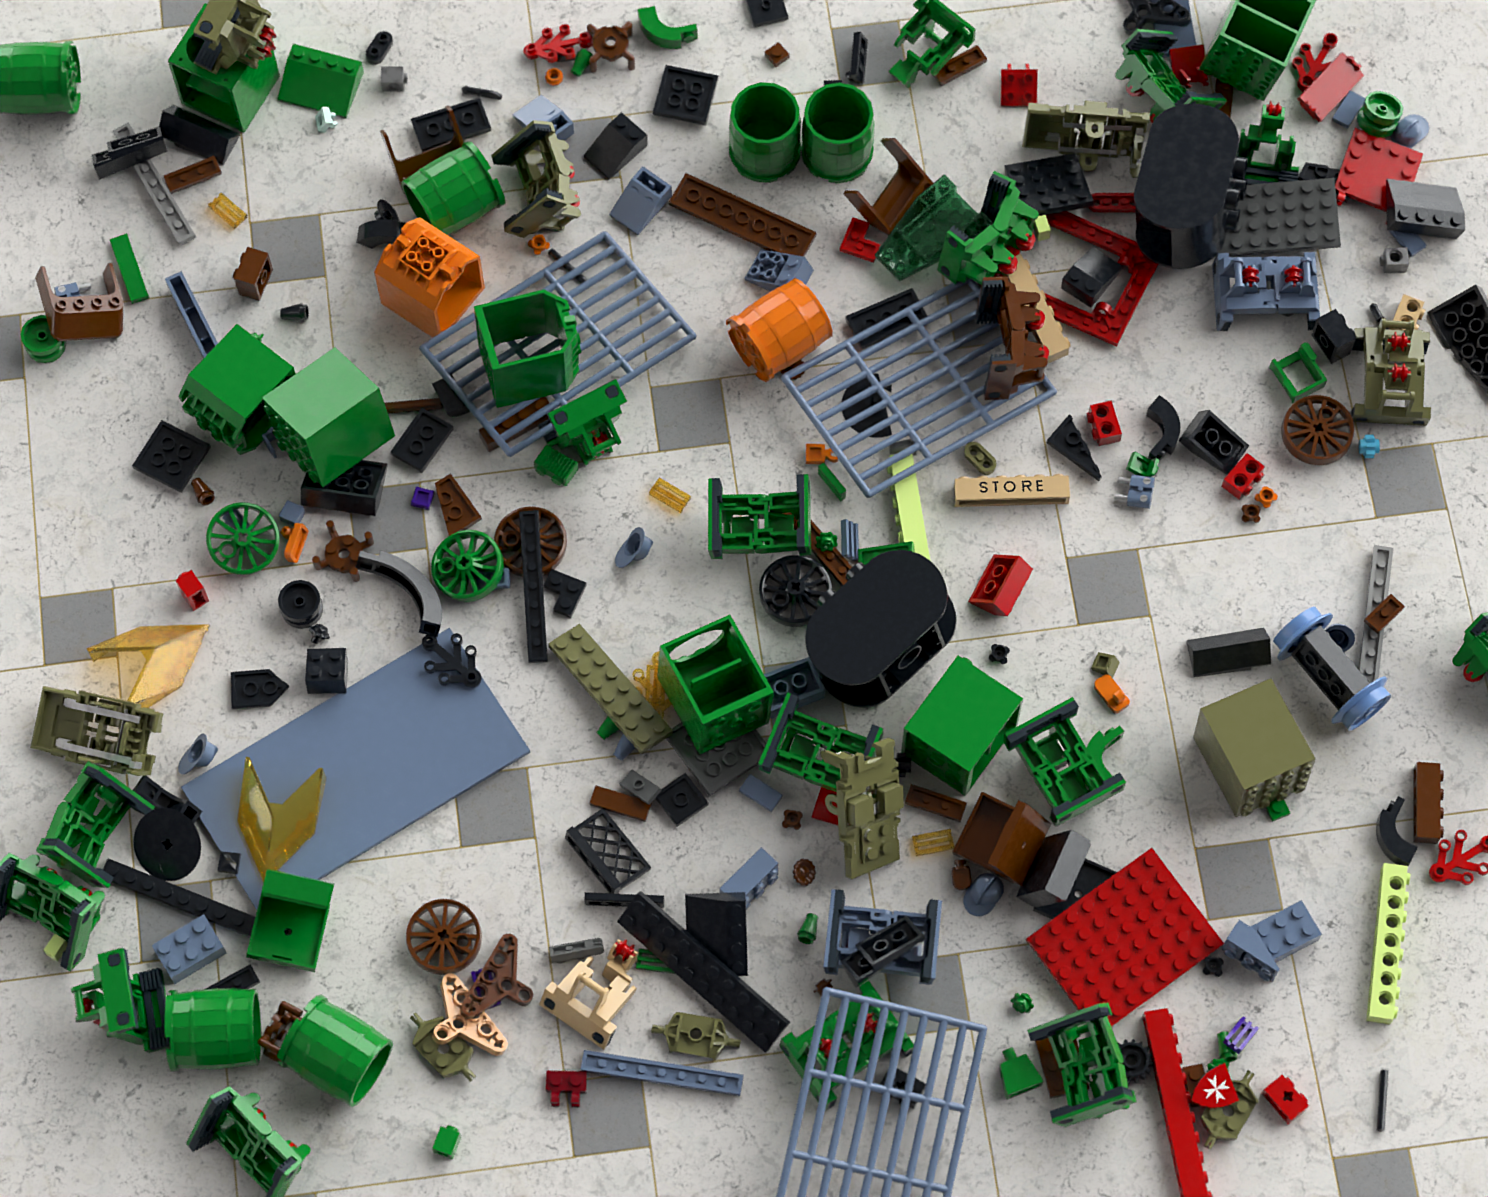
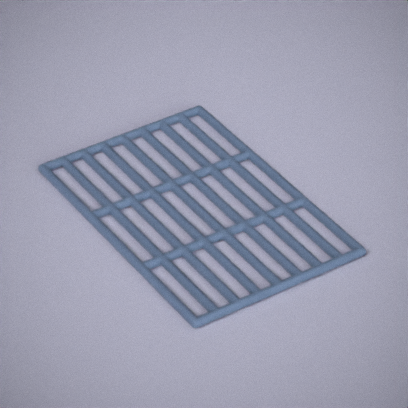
M606 231L598 234L491 301L494 302L513 297L545 277L550 284L543 289L548 292L556 290L561 298L568 301L569 307L572 309L569 311V315H577L581 319L582 323L576 326L577 333H581L587 328L593 333V336L580 344L581 352L598 341L605 347L578 365L579 373L608 354H611L616 360L562 396L560 393L551 395L555 399L554 401L499 435L494 427L539 398L517 403L491 421H488L483 414L496 406L494 399L479 408L472 401L491 389L489 382L468 395L461 389L486 373L484 365L457 382L450 376L480 357L479 348L446 369L440 363V361L477 339V332H472L436 356L429 350L475 321L474 312L419 347L422 354L508 457H512L554 430L552 423H549L512 448L509 447L505 440L558 406L567 404L566 401L619 367H622L627 373L617 380L621 387L697 337L690 326ZM603 240L610 246L557 280L551 274V272ZM614 252L621 258L568 293L562 287L563 284ZM625 265L632 271L580 305L572 299ZM635 278H638L643 284L590 318L584 313V310ZM648 290L654 296L600 331L596 327V322ZM658 303L665 309L612 344L605 337ZM668 316H671L676 322L623 357L616 350ZM679 329H682L687 334V336L634 370L627 363ZM548 333L529 336L518 344L515 340L509 341L507 343L511 348L497 356L500 364L514 354H517L520 359L546 354L560 346L558 338L530 356L523 349Z
M972 279L965 283L959 281L956 285L952 283L781 375V380L866 498L878 494L1057 394L1056 388L1045 375L1044 380L1041 382L1048 391L993 421L988 414L990 410L1041 382L1020 385L1018 391L1011 394L1009 399L993 400L982 406L977 397L984 394V386L972 392L966 383L988 372L989 363L963 377L959 375L956 369L1003 343L1002 336L952 363L945 355L999 326L997 318L995 324L991 321V324L987 323L941 349L936 344L935 340L976 318V310L932 334H929L924 327L968 302L979 298L981 288ZM967 283L973 290L968 295L921 320L914 314L915 311ZM906 316L912 322V325L860 353H857L852 346ZM917 330L923 337V339L869 368L863 361L866 357ZM927 344L934 352L880 382L873 375ZM844 349L851 356V358L797 387L790 380V378ZM936 359H939L944 366L890 397L884 390L890 384ZM855 363L862 371L808 401L800 394ZM948 373L954 379V382L901 411L894 403ZM865 378L872 385L818 416L811 409V407ZM959 387L965 394L962 398L913 425H910L905 419L909 414ZM876 392L882 398V401L829 430H826L821 423ZM968 402H971L976 409L922 440L915 432ZM885 407H888L893 414L839 445L832 438V436ZM980 416L986 422L985 426L934 454H931L926 447ZM897 421L903 427L902 431L849 460L842 452ZM906 436H909L914 442L910 447L861 474H858L853 467ZM918 450L925 457L920 462L871 489L864 482L867 478Z
M825 987L820 1000L776 1197H785L793 1158L805 1161L797 1197H806L813 1163L825 1165L818 1197L827 1196L833 1167L845 1170L839 1197L848 1196L853 1172L864 1175L860 1197H868L872 1177L884 1179L880 1197H889L892 1181L904 1184L901 1197H910L912 1186L923 1188L922 1197H930L931 1191L943 1193L942 1197H951L987 1026ZM831 996L840 998L841 1004L826 1070L821 1071L814 1069V1064ZM849 1001L860 1003L861 1007L846 1074L842 1076L833 1072ZM869 1006L881 1008L865 1081L855 1079L853 1076ZM888 1011L900 1013L885 1085L873 1083ZM908 1015L918 1017L920 1020L905 1088L901 1090L892 1088ZM931 1020L939 1022L924 1095L913 1093L912 1089L927 1021ZM947 1025L959 1027L944 1098L932 1097L945 1033ZM968 1029L978 1032L963 1104L951 1102ZM815 1077L823 1079V1084L806 1153L795 1149L811 1078ZM831 1082L843 1084L828 1154L827 1157L815 1155ZM852 1086L863 1090L847 1162L836 1160L835 1156ZM873 1091L882 1093L867 1166L855 1164L870 1092ZM890 1096L902 1098L887 1169L883 1171L874 1168ZM911 1100L922 1104L906 1176L896 1174L894 1171ZM932 1105L941 1107L926 1180L914 1178L929 1106ZM949 1110L961 1112L946 1183L942 1185L934 1183V1177Z

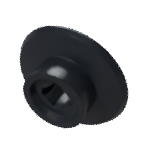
M380 199L377 203V211L374 213L375 219L400 221L395 209L387 201Z

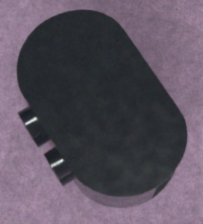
M1182 104L1162 112L1151 125L1134 190L1136 242L1140 251L1148 259L1161 266L1173 269H1189L1203 265L1220 252L1225 242L1227 230L1237 231L1240 217V209H1237L1239 200L1244 201L1247 189L1245 175L1248 158L1239 157V134L1233 121L1219 109L1203 104Z
M888 551L872 558L866 565L862 562L855 564L845 576L847 582L838 591L831 588L820 596L817 601L819 608L812 614L808 622L805 644L809 658L828 692L847 705L868 708L882 704L951 641L955 633L957 624L956 611L948 595L946 583L941 572L929 559L912 551Z

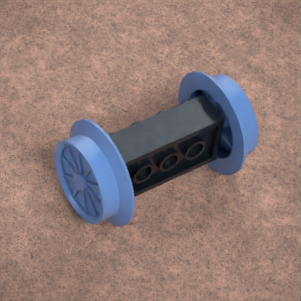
M1316 607L1308 608L1292 619L1275 636L1273 642L1280 649L1277 659L1282 661L1292 656L1337 708L1338 711L1331 719L1332 724L1342 722L1349 731L1354 730L1374 716L1390 700L1391 694L1384 687L1387 678L1384 676L1369 683L1366 676L1357 669L1354 662L1346 656L1342 648L1324 630L1331 622L1333 615L1331 613L1322 615Z

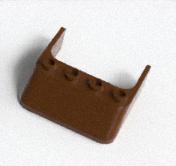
M449 105L445 106L453 129V139L446 144L409 158L397 160L386 132L380 130L401 188V182L420 168L462 147L464 142L453 110Z
M882 138L881 143L898 163L895 175L873 206L869 204L859 191L845 190L843 194L871 226L894 239H900L906 234L933 195L935 186L933 181L896 138Z
M108 263L102 273L108 295L56 296L51 290L45 266L40 267L35 279L50 333L54 339L58 341L117 338L122 334L124 303L112 263Z

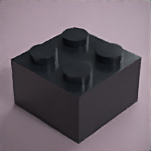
M1336 309L1317 318L1311 334L1331 364L1350 355L1356 340L1355 332L1347 326L1344 316L1341 313L1339 314Z
M346 648L307 649L305 674L307 693H347L348 657Z

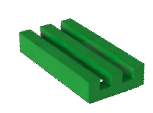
M825 463L818 466V475L841 502L846 498V489Z
M639 948L636 969L675 974L668 967L641 964V961L664 963L658 958L643 957V954H654L648 949Z

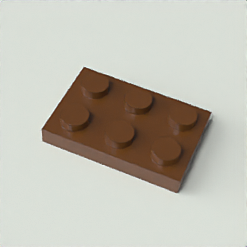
M1049 1038L1035 1041L1050 1099L1065 1096L1062 1077L1063 1068H1059ZM1075 1039L1073 1043L1079 1056V1046L1077 1039Z

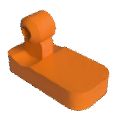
M295 523L294 528L284 526L280 531L285 539H289L284 551V557L288 562L297 563L309 532L304 524Z
M1105 674L1095 681L1094 689L1113 713L1118 714L1129 706V698L1110 675Z

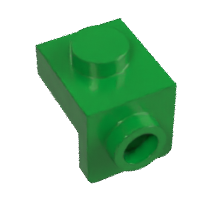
M1135 451L1131 453L1126 470L1135 475L1152 477L1158 471L1159 459L1154 458L1150 460Z

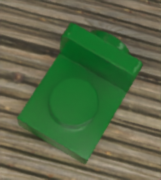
M1284 800L1272 801L1265 808L1272 822L1291 813Z

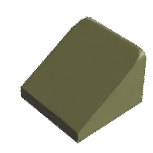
M1098 652L1091 670L1102 675H1110L1113 678L1120 662L1115 655Z

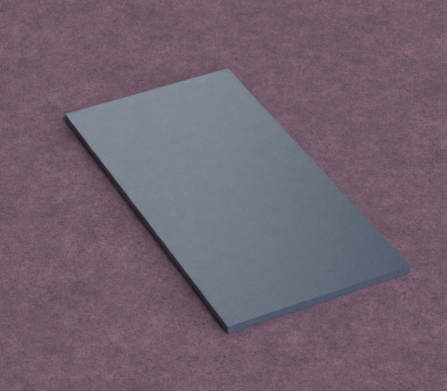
M448 628L439 633L436 638L438 644L454 657L453 644L451 643V636L454 633ZM432 639L426 641L427 644H431L433 642ZM421 644L348 687L347 693L336 694L181 786L188 800L202 810L199 817L220 852L241 854L239 871L235 876L256 910L258 909L267 869L320 880L530 753V749L483 678L481 683L474 688H469L464 683L441 685L438 680L441 673H448L449 676L461 674L457 670L427 673L424 668V664L427 661L431 660L435 663L447 662L436 652L426 651ZM461 646L462 665L468 669V657ZM428 665L427 669H433L434 666ZM470 675L468 679L473 680L475 679V676ZM447 677L441 678V681L443 682L448 680Z

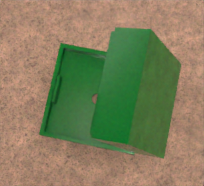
M267 869L246 957L315 972L330 909L334 883ZM290 929L292 934L286 935L284 931Z

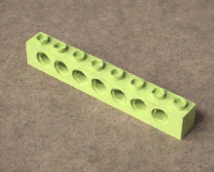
M1384 863L1380 870L1366 1021L1391 1024L1397 1018L1398 1007H1395V999L1398 1000L1400 988L1397 987V980H1400L1402 971L1398 966L1399 961H1402L1403 949H1400V945L1405 938V930H1402V923L1406 922L1407 911H1404V904H1407L1409 893L1405 892L1406 885H1409L1410 873H1407L1408 866ZM1390 883L1397 884L1399 889H1392ZM1388 902H1394L1397 905V909L1390 908ZM1386 921H1392L1395 924V928L1388 927ZM1390 940L1394 946L1388 947L1384 941ZM1383 959L1390 960L1392 966L1384 965ZM1381 978L1388 979L1390 985L1382 984ZM1379 998H1386L1388 1005L1381 1004Z

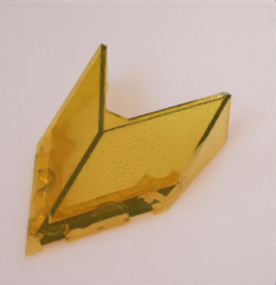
M210 624L140 626L86 649L93 662L109 652L140 651L145 657L146 662L127 701L139 703L141 708H149L182 687L185 681L184 678L192 666Z
M250 757L245 758L237 821L263 882L267 869L279 870L301 848L300 846L315 834L327 779L323 768H318L283 804L269 803Z

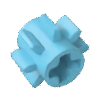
M1364 435L1363 439H1359V454H1363L1364 458H1374V455L1379 454L1380 451L1379 439H1375L1374 435Z

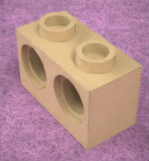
M1403 294L1393 321L1409 322V320H1414V330H1418L1419 325L1416 322L1418 319L1422 320L1425 309H1422L1424 301ZM1390 328L1389 330H1405V329Z

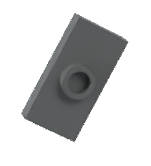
M631 770L619 783L623 789L648 805L661 792L660 787L634 770Z

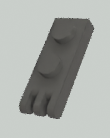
M593 938L550 946L551 963H563L567 960L584 959L588 956L604 953L603 941L601 938Z

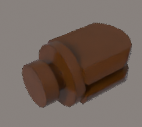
M965 859L955 860L954 865L956 867H953L951 871L953 886L962 891L968 889L972 882L969 866H964L966 864Z

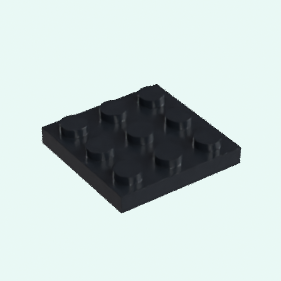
M666 65L654 105L653 115L706 126L719 75Z
M161 420L132 467L182 493L208 453L211 445Z

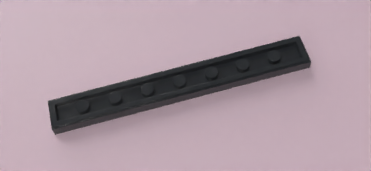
M519 511L528 663L548 662L539 511Z

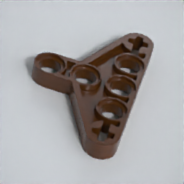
M509 933L501 937L460 1008V1013L464 1018L472 1019L505 998L521 1006H526L532 1001V989L516 980L518 940L513 934ZM511 940V945L507 948L506 952L503 951L505 943ZM496 955L502 956L504 963L496 964L493 957ZM487 971L492 972L494 979L491 981L486 980L484 973ZM504 981L511 983L512 989L509 991L502 989L501 983ZM482 988L485 995L477 997L474 994V989ZM519 992H527L529 999L526 1001L521 1000L518 996ZM473 1000L476 1002L473 1006V1011L468 1013L466 1007H469Z

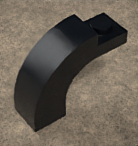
M373 220L366 222L358 227L356 243L370 249L381 244H393L402 233L401 228L406 223L396 220Z
M1159 395L1148 407L1146 414L1148 418L1160 427L1163 435L1149 452L1148 459L1150 460L1154 458L1162 460L1166 452L1172 455L1178 443L1181 428L1176 410L1165 398Z
M146 775L141 777L133 789L135 793L155 806L154 809L170 808L186 815L193 824L202 813V810L189 800L181 799L169 793Z
M1398 796L1395 802L1391 800L1387 810L1382 809L1376 824V836L1381 850L1392 862L1397 865L1409 866L1418 847L1401 838L1396 830V818L1405 799Z

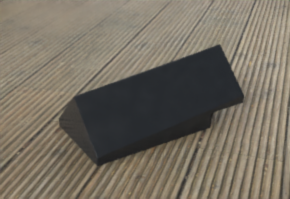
M176 105L162 110L159 126L164 139L174 142L175 146L202 157L210 158L215 156L217 163L225 164L240 137L239 133Z
M160 126L107 142L108 150L92 154V161L100 180L167 152Z
M1264 627L1187 640L1193 677L1251 670L1252 667L1271 665L1270 637Z
M905 916L855 945L857 951L840 960L854 987L857 988L922 944L926 938L908 916Z

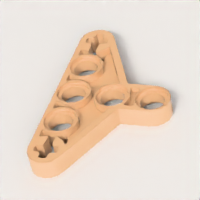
M446 974L440 986L447 1020L435 1027L432 1034L433 1040L437 1044L444 1045L459 1036L495 1056L502 1055L507 1048L506 1038L485 1011L479 1014V1017L476 1019H467L461 1015L460 1008L462 1003L457 1000V996L464 995L466 997L469 991L455 974ZM447 981H448L449 983L453 982L454 985H453V986H452V985H448V986H447L446 983H447ZM473 1000L469 1007H466V1011L468 1013L473 1009V1006L476 1003ZM453 1021H461L463 1027L460 1029L455 1028ZM488 1026L491 1029V1033L484 1034L480 1028ZM437 1031H445L447 1033V1037L444 1039L439 1038L437 1036ZM495 1043H496V1044H501L502 1046H501V1048H500V1047H496V1048H495V1047H494V1044H495Z

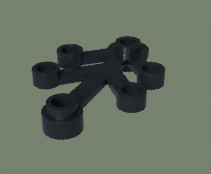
M459 633L451 636L454 657L438 644L436 637L429 635L423 637V648L426 651L436 652L447 662L435 663L431 660L427 661L424 664L427 673L457 670L461 674L449 676L448 673H441L438 677L441 685L464 683L465 686L474 688L481 683V673L475 667V657L477 655L475 646L469 645L465 648V654L468 657V669L462 665L461 644L463 639ZM458 637L460 641L454 642V638ZM428 639L433 640L431 644L426 643ZM471 649L474 650L473 654L467 653ZM433 665L434 667L433 669L429 670L427 669V666ZM474 675L475 679L469 680L468 677ZM447 677L448 680L443 682L441 681V678Z

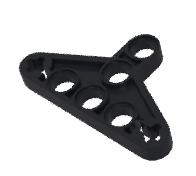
M1128 0L1133 11L1124 20L1123 27L1125 32L1131 35L1136 29H1142L1146 23L1186 26L1190 23L1191 16L1185 7L1174 0H1159L1155 3L1150 2V0ZM1166 5L1173 6L1171 11H1164ZM1146 9L1148 13L1145 16H1140L1139 11ZM1178 14H1179L1180 16H1184V15H1185L1186 18H1181V19H1179ZM1129 23L1137 24L1134 29L1127 28Z

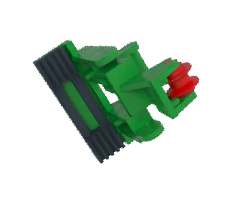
M1271 101L1267 105L1263 104L1260 125L1250 124L1247 136H1245V129H1241L1239 157L1248 158L1245 175L1247 185L1298 181L1299 167L1291 166L1296 146L1294 136L1290 135L1289 141L1281 140L1282 135L1280 134L1276 136L1277 129H1282L1285 119V107L1279 106V102L1277 105H1272ZM1260 143H1276L1274 164L1252 161L1254 150H1259Z

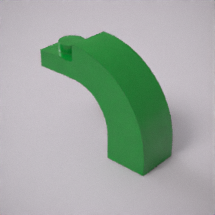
M655 6L637 9L638 21L643 34L657 46L667 49H682V42H691L698 39L696 24L669 27L659 20Z
M1120 725L1115 729L1113 727L1110 728L1104 735L1099 730L1087 745L1092 759L1095 760L1106 779H1109L1112 775L1103 764L1102 754L1107 748L1123 738L1124 730Z

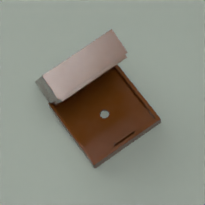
M981 792L952 853L1013 884L1016 883L1021 886L1051 823L1027 803L1018 800L1016 806L1013 807Z

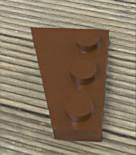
M451 473L435 483L449 536L458 531L466 530L482 520L481 515Z

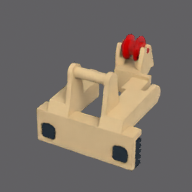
M618 939L613 944L607 957L610 961L606 964L602 973L603 977L611 981L608 988H603L591 979L594 971L589 967L594 958L589 956L584 963L579 961L559 985L552 981L545 988L539 1005L604 1050L610 1044L617 1028L610 1021L631 999L637 989L635 986L629 989L633 978L627 975V972L637 961L638 952L634 950L635 945L628 946L627 939L623 942ZM585 985L600 995L593 1010L575 999L576 995Z

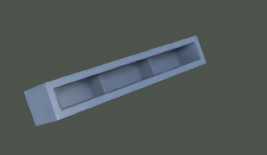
M182 271L165 278V281L204 359L218 342Z

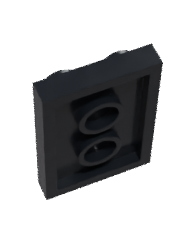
M421 408L390 451L391 455L423 473L454 427Z

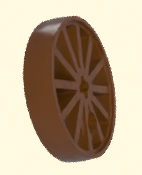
M1311 395L1299 399L1288 409L1282 422L1281 436L1287 450L1298 460L1311 465H1327L1341 459L1349 450L1354 436V423L1349 411L1337 400L1323 395ZM1312 404H1321L1317 416ZM1305 405L1308 409L1310 417H1308L1299 408ZM1291 414H1295L1303 422L1289 419ZM1322 414H1328L1330 418H1323ZM1337 414L1344 418V420L1333 422ZM1287 426L1302 430L1288 433ZM1347 426L1349 433L1333 429ZM1306 437L1298 446H1295L1291 441L1292 439ZM1333 437L1344 439L1347 442L1342 446ZM1309 442H1313L1310 455L1301 451ZM1326 442L1338 452L1331 455ZM1317 443L1321 446L1324 456H1315Z
M529 506L516 509L507 514L496 529L494 541L500 548L501 553L516 551L509 559L504 557L503 559L504 567L509 568L510 572L517 576L523 577L522 563L520 568L512 565L522 556L520 528L513 522L519 518V511L538 510L539 524L542 517L550 520L540 529L541 557L548 563V565L542 567V575L550 573L551 569H555L564 558L567 547L565 528L555 514L544 508ZM507 526H510L513 529L508 530L505 533L503 532ZM554 526H556L560 531L558 533L545 535ZM500 539L503 540L504 546H500ZM515 539L516 542L514 544H508L507 540ZM562 539V545H561V546H556V545H552V544L546 543V542H550V541ZM542 549L556 552L558 555L555 559H552Z
M437 899L424 904L412 915L407 926L406 944L409 954L420 968L432 974L446 975L462 971L475 960L481 948L482 931L477 917L466 905L451 899ZM443 906L442 926L433 908ZM448 907L458 908V911L447 925ZM428 911L437 928L420 917ZM463 913H466L471 918L454 927ZM415 923H418L431 933L412 932ZM475 925L476 934L459 933L470 926ZM445 935H447L448 938H445L443 941H441L440 937H444ZM413 938L429 939L414 948L411 945V939ZM462 939L468 941L467 946L461 947L457 944ZM472 941H475V945L472 949ZM451 946L455 947L458 953L467 954L468 956L459 962ZM432 947L424 960H421L416 955L418 952ZM446 949H448L455 965L444 967ZM440 950L439 967L429 965L435 953Z

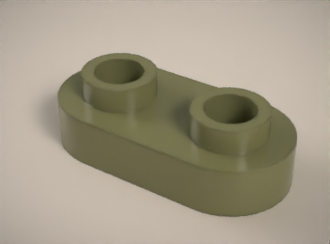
M969 442L965 446V458L980 473L989 475L995 471L996 459L980 443ZM974 451L977 454L971 455L970 452ZM988 464L990 467L985 468L983 465Z

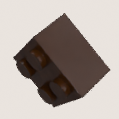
M247 247L245 253L241 254L239 268H236L233 273V279L239 295L260 301L273 271L269 253Z

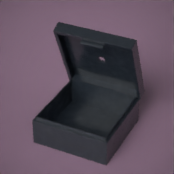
M1068 830L1044 838L1016 897L1033 906L1034 912L1054 919L1117 872L1086 859L1085 857L1091 846L1090 840L1073 830ZM1081 891L1082 896L1076 897L1075 892Z

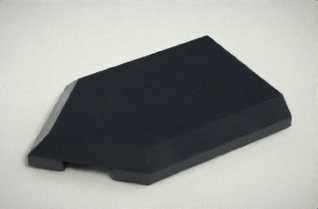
M270 669L231 672L232 709L272 706L290 686Z

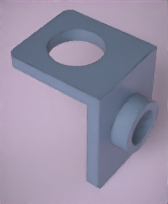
M271 427L262 435V438L275 459L277 455L270 442L277 438L273 435V427Z

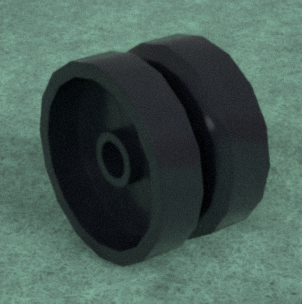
M292 581L286 584L279 593V609L285 622L290 626L299 629L308 628L315 625L321 618L323 613L322 599L316 586L309 581Z

